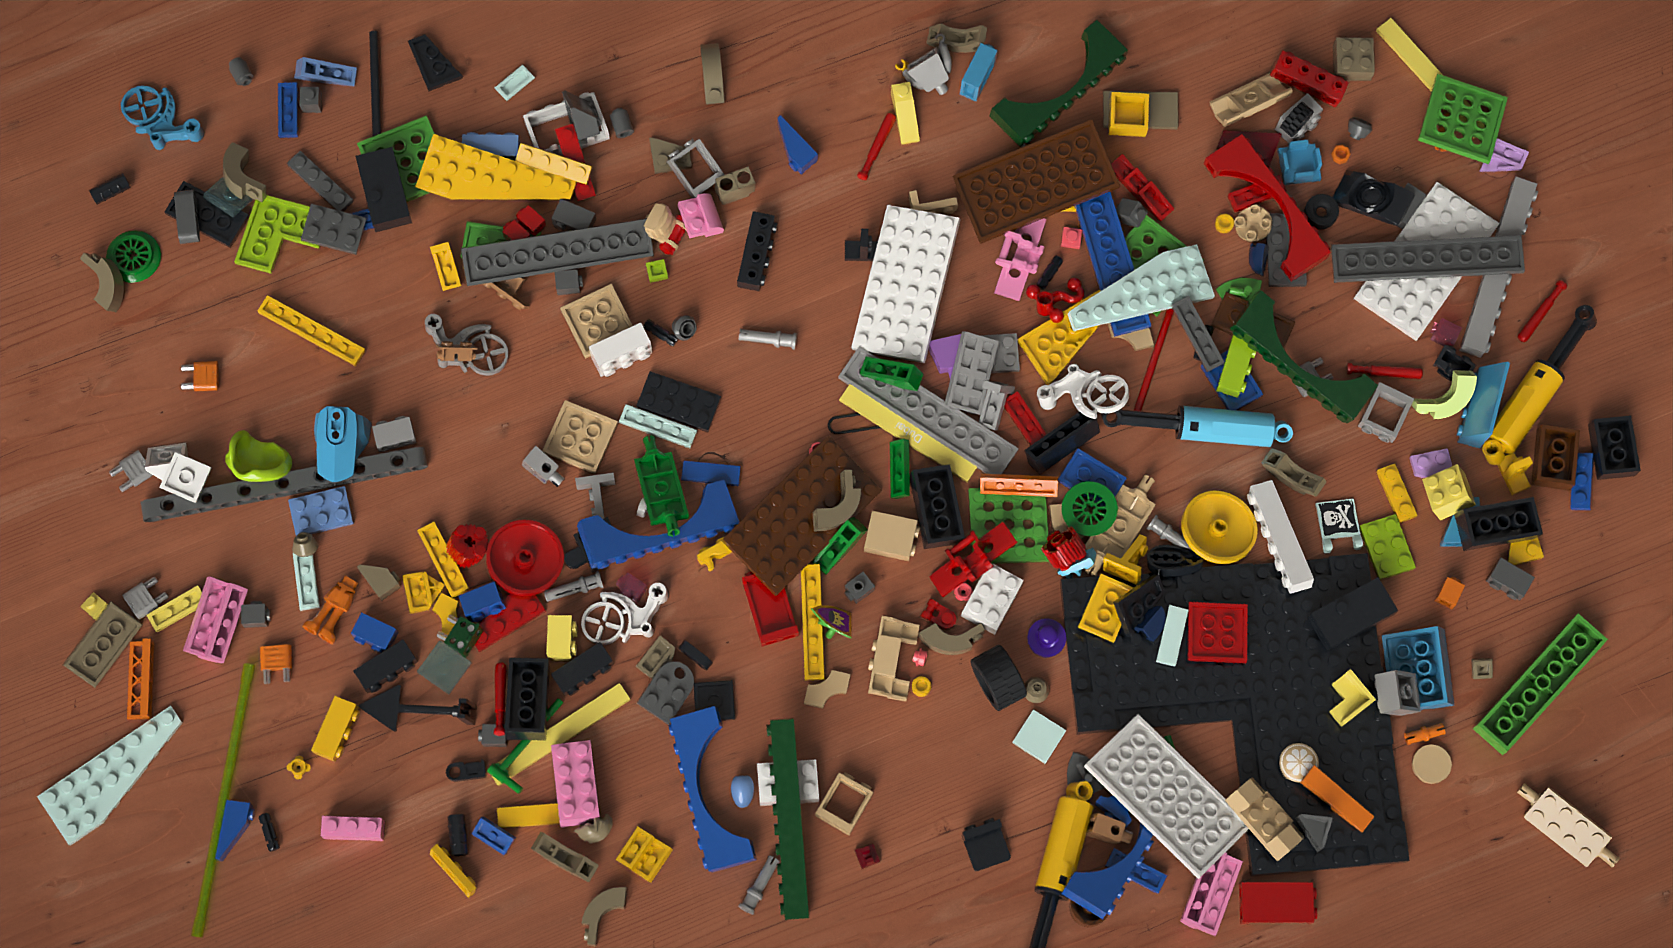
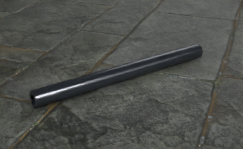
M378 31L369 32L372 137L382 133Z

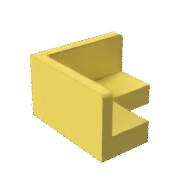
M1351 669L1332 684L1334 689L1343 698V701L1330 710L1329 713L1342 727L1376 700Z

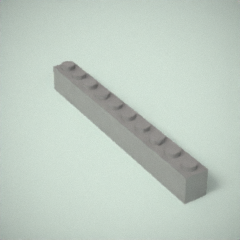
M1515 177L1511 183L1495 237L1525 234L1528 226L1525 222L1527 218H1530L1533 210L1530 206L1532 201L1536 200L1538 194L1536 190L1537 183ZM1511 274L1482 276L1459 351L1479 358L1484 353H1488L1491 342L1488 341L1496 330L1494 322L1500 316L1502 309L1499 308L1500 302L1505 300L1507 292L1504 289L1511 281Z

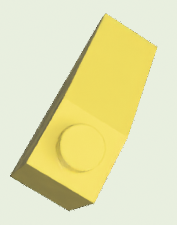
M910 82L891 85V97L901 145L920 142Z

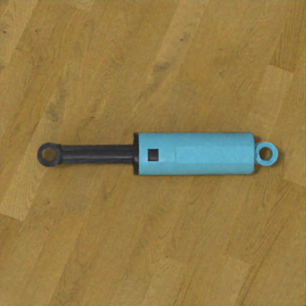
M1181 405L1178 406L1177 414L1120 409L1114 412L1116 413V418L1111 421L1106 419L1108 413H1101V418L1108 427L1129 425L1174 429L1175 438L1180 440L1271 447L1274 439L1283 443L1289 441L1293 436V430L1290 425L1282 420L1275 422V416L1271 413ZM1285 427L1287 429L1286 433L1282 436L1278 435V430Z

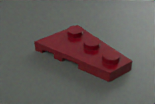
M1223 130L1216 148L1217 150L1243 134L1245 138L1252 142L1256 153L1258 152L1262 155L1267 167L1271 164L1282 135L1281 133Z

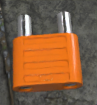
M203 361L181 365L182 371H194L193 383H181L182 390L194 389L195 392L218 391V361Z
M291 645L260 647V663L264 684L271 683L270 671L283 670V681L290 682V669H292Z

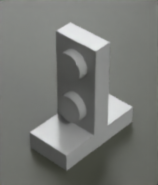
M984 380L982 388L987 389L978 423L986 428L998 430L1007 394H1013L1015 386Z
M614 473L575 478L577 490L592 488L589 490L590 501H594L595 508H591L592 516L599 515L604 519L600 487L615 485Z

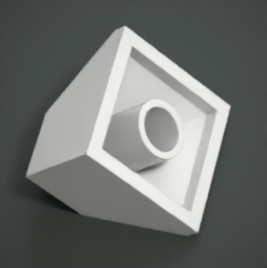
M180 443L148 448L145 470L163 480L175 452L188 457L187 444Z

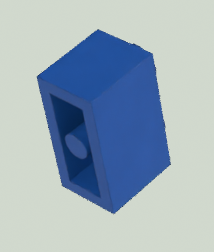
M495 581L459 595L464 614L471 622L481 621L486 616L498 614L501 610L506 609L501 590Z
M362 612L351 631L355 642L361 645L367 643L372 646V650L378 653H382V651L390 648L399 633L396 628Z

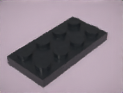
M183 181L177 192L194 189L199 232L231 248L248 221L249 214ZM173 197L164 213L176 220L175 200Z
M650 371L636 406L653 414L709 432L721 396Z

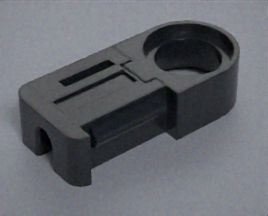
M481 759V762L452 763L446 768V776L452 782L486 778L485 762ZM453 767H458L461 771L457 778H452L449 774Z

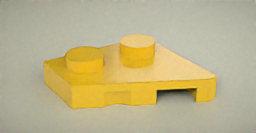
M1538 537L1532 540L1509 544L1508 562L1515 566L1544 557Z

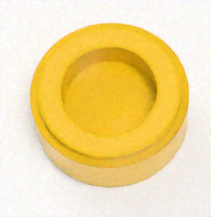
M1221 214L1216 218L1215 228L1220 233H1229L1233 229L1234 219L1231 215Z
M924 676L915 678L912 682L913 693L919 697L929 694L931 690L930 680Z

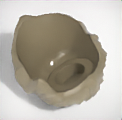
M605 814L604 818H594V823L583 824L576 828L574 832L581 839H584L585 842L588 841L590 844L599 842L611 831L613 820L608 814Z

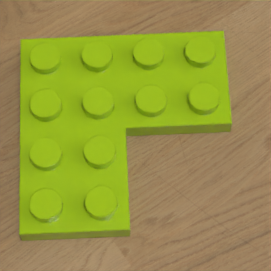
M266 195L263 202L255 199L234 261L235 264L272 274L283 239L319 249L320 245L301 241L310 207Z

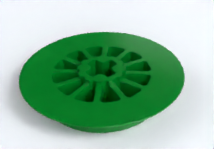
M127 231L117 236L110 243L106 259H110L116 264L124 282L135 283L149 278L157 270L161 260V250L157 241L148 233ZM130 242V248L125 243ZM135 252L137 256H134L133 259H131L129 255H132V253ZM136 263L139 264L140 268L136 269Z
M1088 481L1076 484L1066 493L1062 502V516L1068 527L1072 526L1078 534L1084 536H1096L1106 532L1115 522L1118 513V505L1113 493L1106 486L1097 482ZM1089 494H1093V495H1094V498H1093L1092 501H1090V499H1089ZM1082 495H1087V502L1083 499ZM1097 496L1101 498L1100 501L1094 503ZM1079 498L1083 504L1076 502V500ZM1104 502L1105 506L1098 507L1099 504ZM1073 505L1078 506L1081 509H1073ZM1087 505L1095 508L1092 514L1084 511ZM1099 510H1106V514L1099 512ZM1082 512L1077 517L1074 516V513ZM1096 515L1103 517L1102 521ZM1085 516L1082 523L1078 521L1079 518ZM1092 517L1096 520L1097 524H1092ZM1087 518H1089L1090 525H1085Z

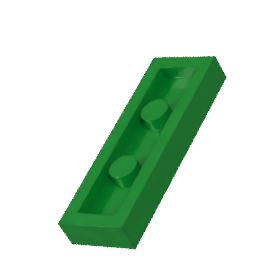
M907 439L890 442L891 498L894 499L910 496L909 440Z

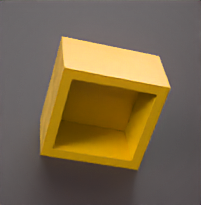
M1111 92L1109 99L1108 135L1146 137L1148 131L1149 94Z

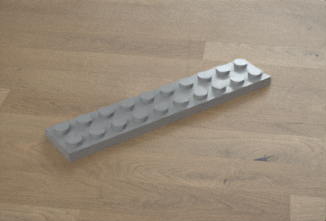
M858 347L838 376V379L856 387L975 465L986 474H1003L1019 448L960 410L944 406L945 401L921 385L918 391H913L860 375L865 357H877L862 347Z

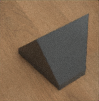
M1308 814L1299 815L1295 818L1315 850L1319 852L1325 846L1332 817Z

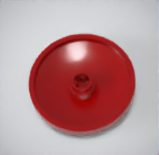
M517 520L502 526L490 539L486 552V565L493 581L503 590L519 596L536 595L549 589L559 578L564 564V551L557 535L546 525L532 520Z

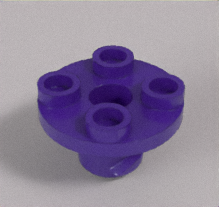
M1040 619L1028 631V645L1038 656L1043 658L1053 657L1063 650L1066 644V632L1057 621L1053 619Z

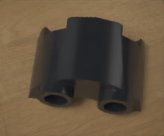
M1444 345L1433 366L1438 367L1437 373L1452 381L1453 370L1473 372L1476 364L1465 355L1458 356L1454 347Z

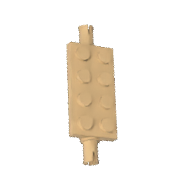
M1148 475L1143 476L1137 488L1130 489L1122 485L1115 496L1118 505L1115 522L1106 532L1090 536L1085 544V551L1093 548L1097 553L1094 564L1090 568L1085 569L1089 574L1092 568H1094L1091 576L1095 577L1103 564V558L1107 553L1122 558L1156 504L1149 501L1146 494L1155 480L1150 478L1146 484L1149 478Z
M1526 783L1519 788L1517 793L1531 803V807L1525 813L1524 818L1587 867L1598 856L1611 867H1614L1615 863L1619 861L1620 857L1606 848V844L1612 839V835L1548 786L1542 794H1537Z

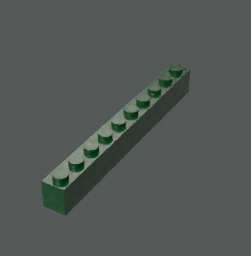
M794 718L770 719V724H766L767 736H771L772 744H768L769 756H773V764H769L770 776H774L775 784H771L772 796H776V804H772L773 816L777 815L778 823L774 824L775 836L779 835V843H775L776 855H780L781 863H777L778 875H782V883L778 884L779 895L784 897V903H780L781 915H785V920L809 918Z

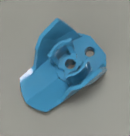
M327 406L319 413H316L314 436L317 443V471L320 476L331 482H339L354 475L356 459L364 451L370 439L371 422L367 418L356 414L349 407ZM335 412L340 413V418L338 420L334 418ZM335 431L339 433L338 438L334 436Z

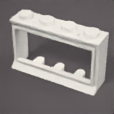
M594 92L581 94L579 97L587 100L590 107H594L596 115L599 116L602 130L599 131L600 134L578 140L582 149L608 140L610 137ZM564 100L562 103L547 105L544 109L533 110L523 115L533 147L539 148L532 127L568 115ZM553 144L549 149H546V151L563 155L560 145Z

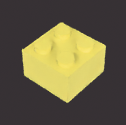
M1458 464L1422 479L1432 511L1440 520L1452 516L1462 509L1476 505L1466 474Z
M548 615L547 656L549 661L570 662L573 660V656H577V644L574 641V637H577L578 627L576 621H573L572 616Z

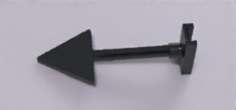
M400 685L359 705L360 709L394 732L397 731L399 713L452 715L467 725H475V721L470 718L471 710H477V706L464 698H459V704L453 707L400 704L402 690Z

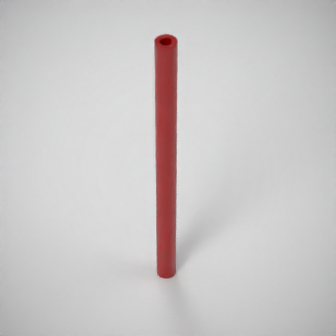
M1173 309L1166 310L1133 411L1142 410L1174 313Z

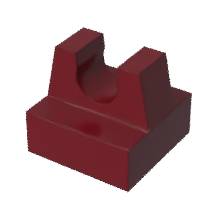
M873 843L855 850L861 869L880 863Z

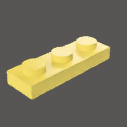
M198 585L147 614L157 633L196 611L202 594Z

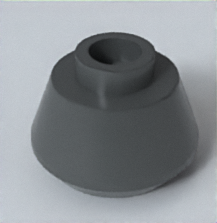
M1357 117L1349 119L1348 132L1351 133L1350 137L1360 140L1372 132V125L1369 122Z
M689 315L677 317L672 323V330L675 336L682 341L689 340L696 332V321Z

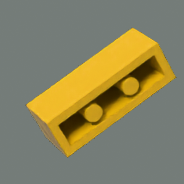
M334 696L311 749L314 754L335 762L337 758L342 756L344 741L349 739L352 733L350 727L353 721H357L360 714L357 704Z

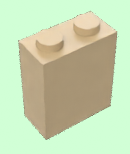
M872 511L864 552L909 561L910 556H914L916 545H913L914 537L918 538L920 527L917 526V520Z

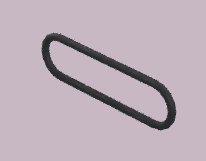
M859 413L835 416L828 422V429L833 434H845L879 429L881 427L873 426L839 432L831 429V422L834 419L859 416Z

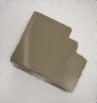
M748 166L715 179V191L723 205L748 197L756 188ZM748 172L751 177L750 181L746 184L740 183L737 178L742 173ZM733 182V187L730 190L721 189L722 186Z

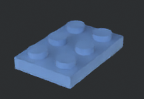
M345 486L288 500L296 536L302 532L315 534L354 524Z

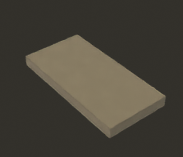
M1103 91V128H1109V99L1111 92L1149 94L1148 129H1178V92Z
M110 601L62 665L95 688L143 624Z

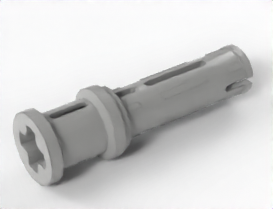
M740 328L739 341L774 344L776 348L784 346L795 350L797 333L786 334L781 331L770 333Z
M1157 515L1154 516L1146 528L1147 530L1151 529L1160 536V539L1165 540L1166 538L1176 546L1192 550L1184 537L1172 529L1171 524L1167 525L1158 519Z
M599 571L591 576H581L578 578V581L544 591L546 601L549 602L581 591L588 593V590L598 587L604 588Z
M768 856L752 888L749 887L747 889L745 899L738 905L740 909L751 915H754V909L759 900L763 899L762 892L775 871L777 863H780L776 858L772 863L773 856Z

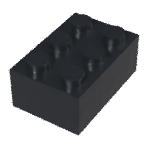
M1631 416L1593 419L1588 424L1597 480L1634 477L1641 471Z

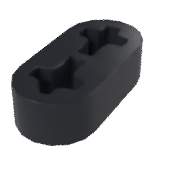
M685 640L678 647L683 654L706 671L713 664L707 656Z

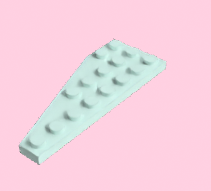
M1196 244L1162 252L1070 310L1068 317L1073 331L1171 309L1172 304L1187 296L1190 297L1192 303L1213 299L1215 295L1198 245Z
M169 706L37 796L70 846L107 820L108 815L120 803L119 801L127 791L129 792L148 768L149 763L159 754L160 749L181 726L183 722L172 706Z

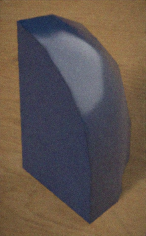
M1251 243L1249 265L1256 274L1264 277L1269 247L1262 243H1257V245Z
M1155 606L1153 609H1149L1144 615L1145 619L1143 622L1135 627L1138 633L1141 630L1146 634V639L1153 642L1165 626L1166 617L1162 606Z

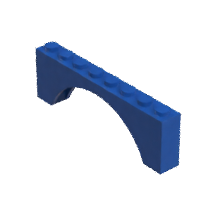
M721 480L705 486L697 512L691 519L679 527L680 533L675 536L674 530L672 531L673 536H669L668 533L653 536L629 534L609 525L599 515L579 520L577 528L591 568L598 567V569L608 567L610 563L616 562V564H621L631 557L638 559L644 557L645 553H659L666 547L677 548L684 542L694 543L705 536L712 538L722 531L729 533L740 521L725 480Z
M713 706L671 718V724L668 725L671 736L675 737L676 743L673 744L676 755L680 757L681 762H678L680 773H684L685 781H683L685 792L689 793V809L691 812H694L695 819L692 821L695 831L698 830L700 838L697 839L700 850L703 849L705 857L702 858L704 868L713 873L757 860L752 840L733 835L718 824L709 812L702 796L700 787L702 759L712 738L723 728L718 708Z
M1140 822L1136 843L1132 851L1123 860L1101 871L1074 872L1061 894L1101 919L1106 914L1110 916L1116 906L1113 904L1116 898L1120 899L1125 891L1123 888L1124 883H1129L1135 874L1132 872L1134 866H1140L1144 859L1142 856L1143 851H1148L1154 841L1151 840L1153 834Z

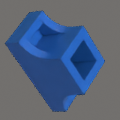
M1100 796L1094 804L1105 812V816L1125 823V828L1132 821L1129 816V810L1114 796Z

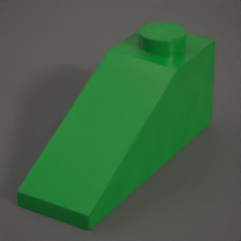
M865 357L860 371L862 376L913 391H918L924 375L913 364Z
M854 517L846 520L831 538L830 543L816 556L812 563L820 564L821 571L827 575L857 544L868 529Z

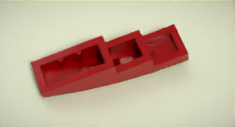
M1123 154L1119 155L1111 163L1117 179L1159 221H1162L1174 210V207L1154 183L1148 181L1137 167L1134 168Z

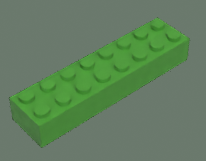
M1579 613L1575 615L1475 725L1473 730L1501 755L1508 752L1608 639Z

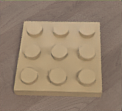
M612 284L560 308L585 359L591 356L589 346L633 326Z
M565 400L542 451L548 456L596 474L618 425V421Z

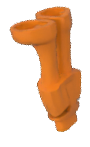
M344 576L341 583L337 582V585L325 595V603L319 613L312 620L305 621L302 627L313 635L318 633L321 639L334 644L336 641V636L333 633L334 626L341 615L349 611L353 596L356 593L354 589L358 583ZM334 608L330 618L320 630L323 620L329 611Z

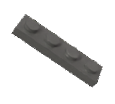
M301 151L287 162L288 167L335 210L344 212L354 202L344 190Z
M1187 296L1172 304L1171 307L1205 370L1208 372L1225 363L1190 297Z

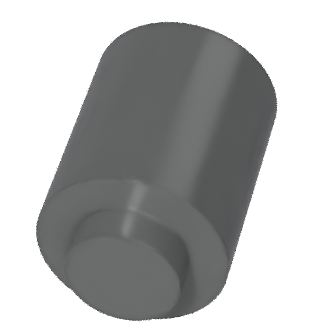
M622 108L613 110L610 119L616 137L625 138L632 135L634 129L627 110Z

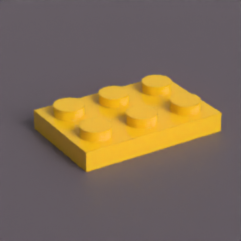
M1101 574L1078 628L1114 643L1121 628V622L1113 602L1133 589V587Z

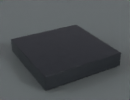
M733 680L694 683L695 711L716 706L719 710L721 721L735 720Z

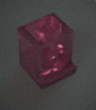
M628 572L625 576L622 575L616 583L621 590L620 593L629 599L632 597L636 605L647 590L645 583Z

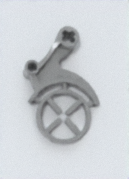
M430 314L426 317L425 330L429 335L433 336L436 344H441L442 341H450L454 345H460V342H469L467 340L472 335L485 331V334L478 335L470 341L472 345L481 340L484 352L487 353L488 347L485 339H493L499 342L503 348L490 351V356L505 353L503 363L496 369H493L491 358L487 356L490 371L475 367L471 361H467L468 363L466 364L463 361H457L458 354H455L454 361H440V359H437L439 367L446 368L448 365L460 366L464 373L467 372L466 368L470 367L478 374L489 376L497 374L506 366L508 348L500 337L490 334L491 325H473L460 331L454 338L448 339L445 336L441 317L437 314ZM435 322L436 327H432L431 323ZM476 354L475 360L483 359L485 354Z

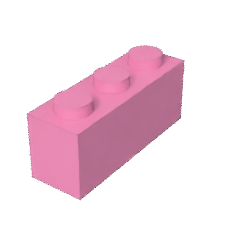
M322 816L321 837L337 840L384 841L385 821L382 818Z

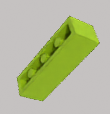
M1234 334L1231 338L1216 391L1238 398L1240 392L1244 393L1247 385V382L1244 381L1245 375L1249 376L1252 368V365L1249 364L1250 358L1255 357L1256 351L1250 349L1248 343L1243 339L1237 338Z

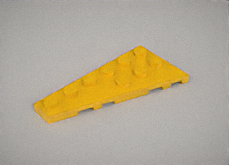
M1100 290L1063 311L1064 319L1061 322L1054 323L1050 319L1018 338V343L1046 385H1050L1100 326L1073 331L1068 317L1070 310L1093 297Z

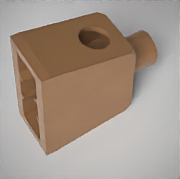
M1096 813L1091 815L1086 836L1110 844H1117L1120 841L1129 844L1133 832L1124 830L1125 823Z

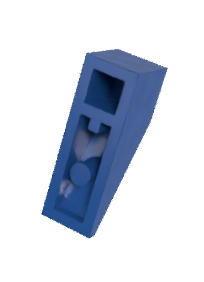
M780 115L777 117L778 127L789 166L792 170L798 171L802 175L818 161V154Z
M226 800L215 856L216 860L223 862L249 827L250 821L254 820L255 809H253L252 804Z

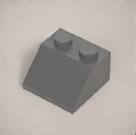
M566 90L562 91L569 122L574 125L578 140L600 134L598 127L601 126L599 116L596 115L594 107H590L587 100Z

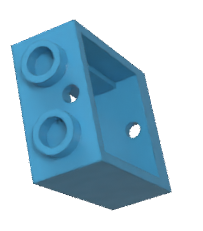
M980 43L962 79L960 95L977 102L995 66L998 50L992 45Z

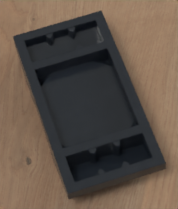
M1347 170L1333 195L1339 207L1397 227L1400 226L1415 197L1414 193L1395 183L1382 182L1366 173Z

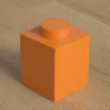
M1447 577L1443 581L1434 601L1452 610L1456 606L1465 585L1461 584V581L1455 577Z

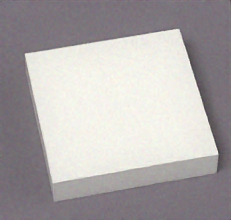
M175 452L159 488L197 503L212 467Z

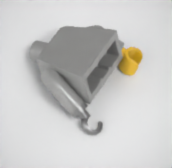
M937 34L935 39L940 36L943 37L939 42L938 48H934L910 64L906 60L901 59L904 66L901 68L899 64H896L895 67L897 70L903 71L902 75L907 82H910L911 86L920 90L924 89L926 92H930L935 88L939 95H943L949 90L945 82L949 80V73L952 70V58L947 44H944L945 36Z

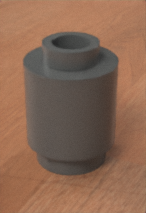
M238 57L229 62V71L237 85H249L254 76L246 61Z

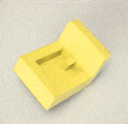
M93 592L80 607L96 620L108 604Z

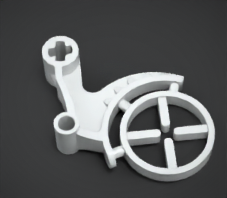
M1077 364L1069 365V373L1061 380L1050 385H1043L1037 390V397L1043 409L1050 410L1054 408L1059 397L1065 393H1070L1078 411L1093 419L1097 418V412L1113 413L1120 410L1129 399V389L1124 379L1116 375L1101 376L1099 370L1087 373L1079 369ZM1107 381L1117 382L1109 389V398L1115 405L1109 407L1099 406L1107 399V390L1101 383ZM1124 386L1125 395L1122 400H1119L1113 394ZM1096 387L1103 394L1092 402L1091 393ZM1083 398L1088 399L1089 405L1094 409L1093 411L1085 406Z
M661 583L651 585L646 605L643 608L637 607L631 599L622 594L601 592L602 602L588 607L582 616L581 626L583 633L591 642L595 644L601 642L602 645L611 644L619 637H622V642L626 643L631 635L652 637L654 630L650 623L655 613L659 610L660 605L668 600L669 594L667 589ZM659 590H661L663 594H659V597H657L655 593H659ZM607 598L619 602L625 609L620 611L617 606L607 602ZM606 606L602 617L603 621H607L610 609L613 608L620 615L621 625L606 622L605 625L619 631L612 638L600 641L604 627L602 625L599 626L596 638L593 639L588 635L585 623L588 621L598 625L601 624L600 620L588 617V615L595 608ZM627 613L629 618L628 629L624 634L623 630L625 626V621L623 615Z

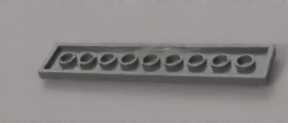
M647 218L461 248L466 285L485 284L654 256L651 237L648 236L644 227Z
M1521 235L1331 245L1334 283L1519 274L1525 272Z

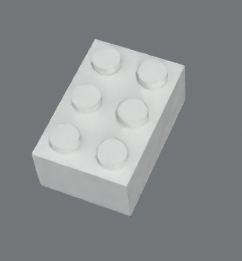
M641 323L589 346L591 358L601 377L604 375L606 377L611 376L616 372L615 370L628 368L634 361L639 359L640 361L645 360L652 354L651 342Z
M994 565V567L982 575L963 609L961 617L976 625L982 624L985 630L995 635L1024 580Z
M816 759L797 761L800 803L819 802ZM773 763L757 764L760 806L776 804V796H772L771 784H775L774 776H770L769 764Z

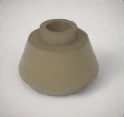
M302 532L294 538L292 551L299 557H308L317 551L319 545L311 534Z
M1032 677L1024 683L1027 691L1025 698L1028 701L1041 703L1046 700L1049 695V685L1043 678Z

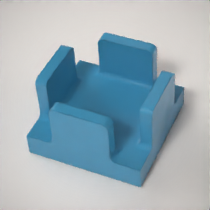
M1308 140L1290 142L1288 147L1278 148L1284 185L1321 181L1320 169L1322 167L1320 149L1316 148L1315 144H1309Z

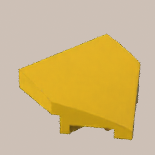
M425 571L424 573L418 572L402 575L409 613L413 614L429 610L445 584L438 582Z

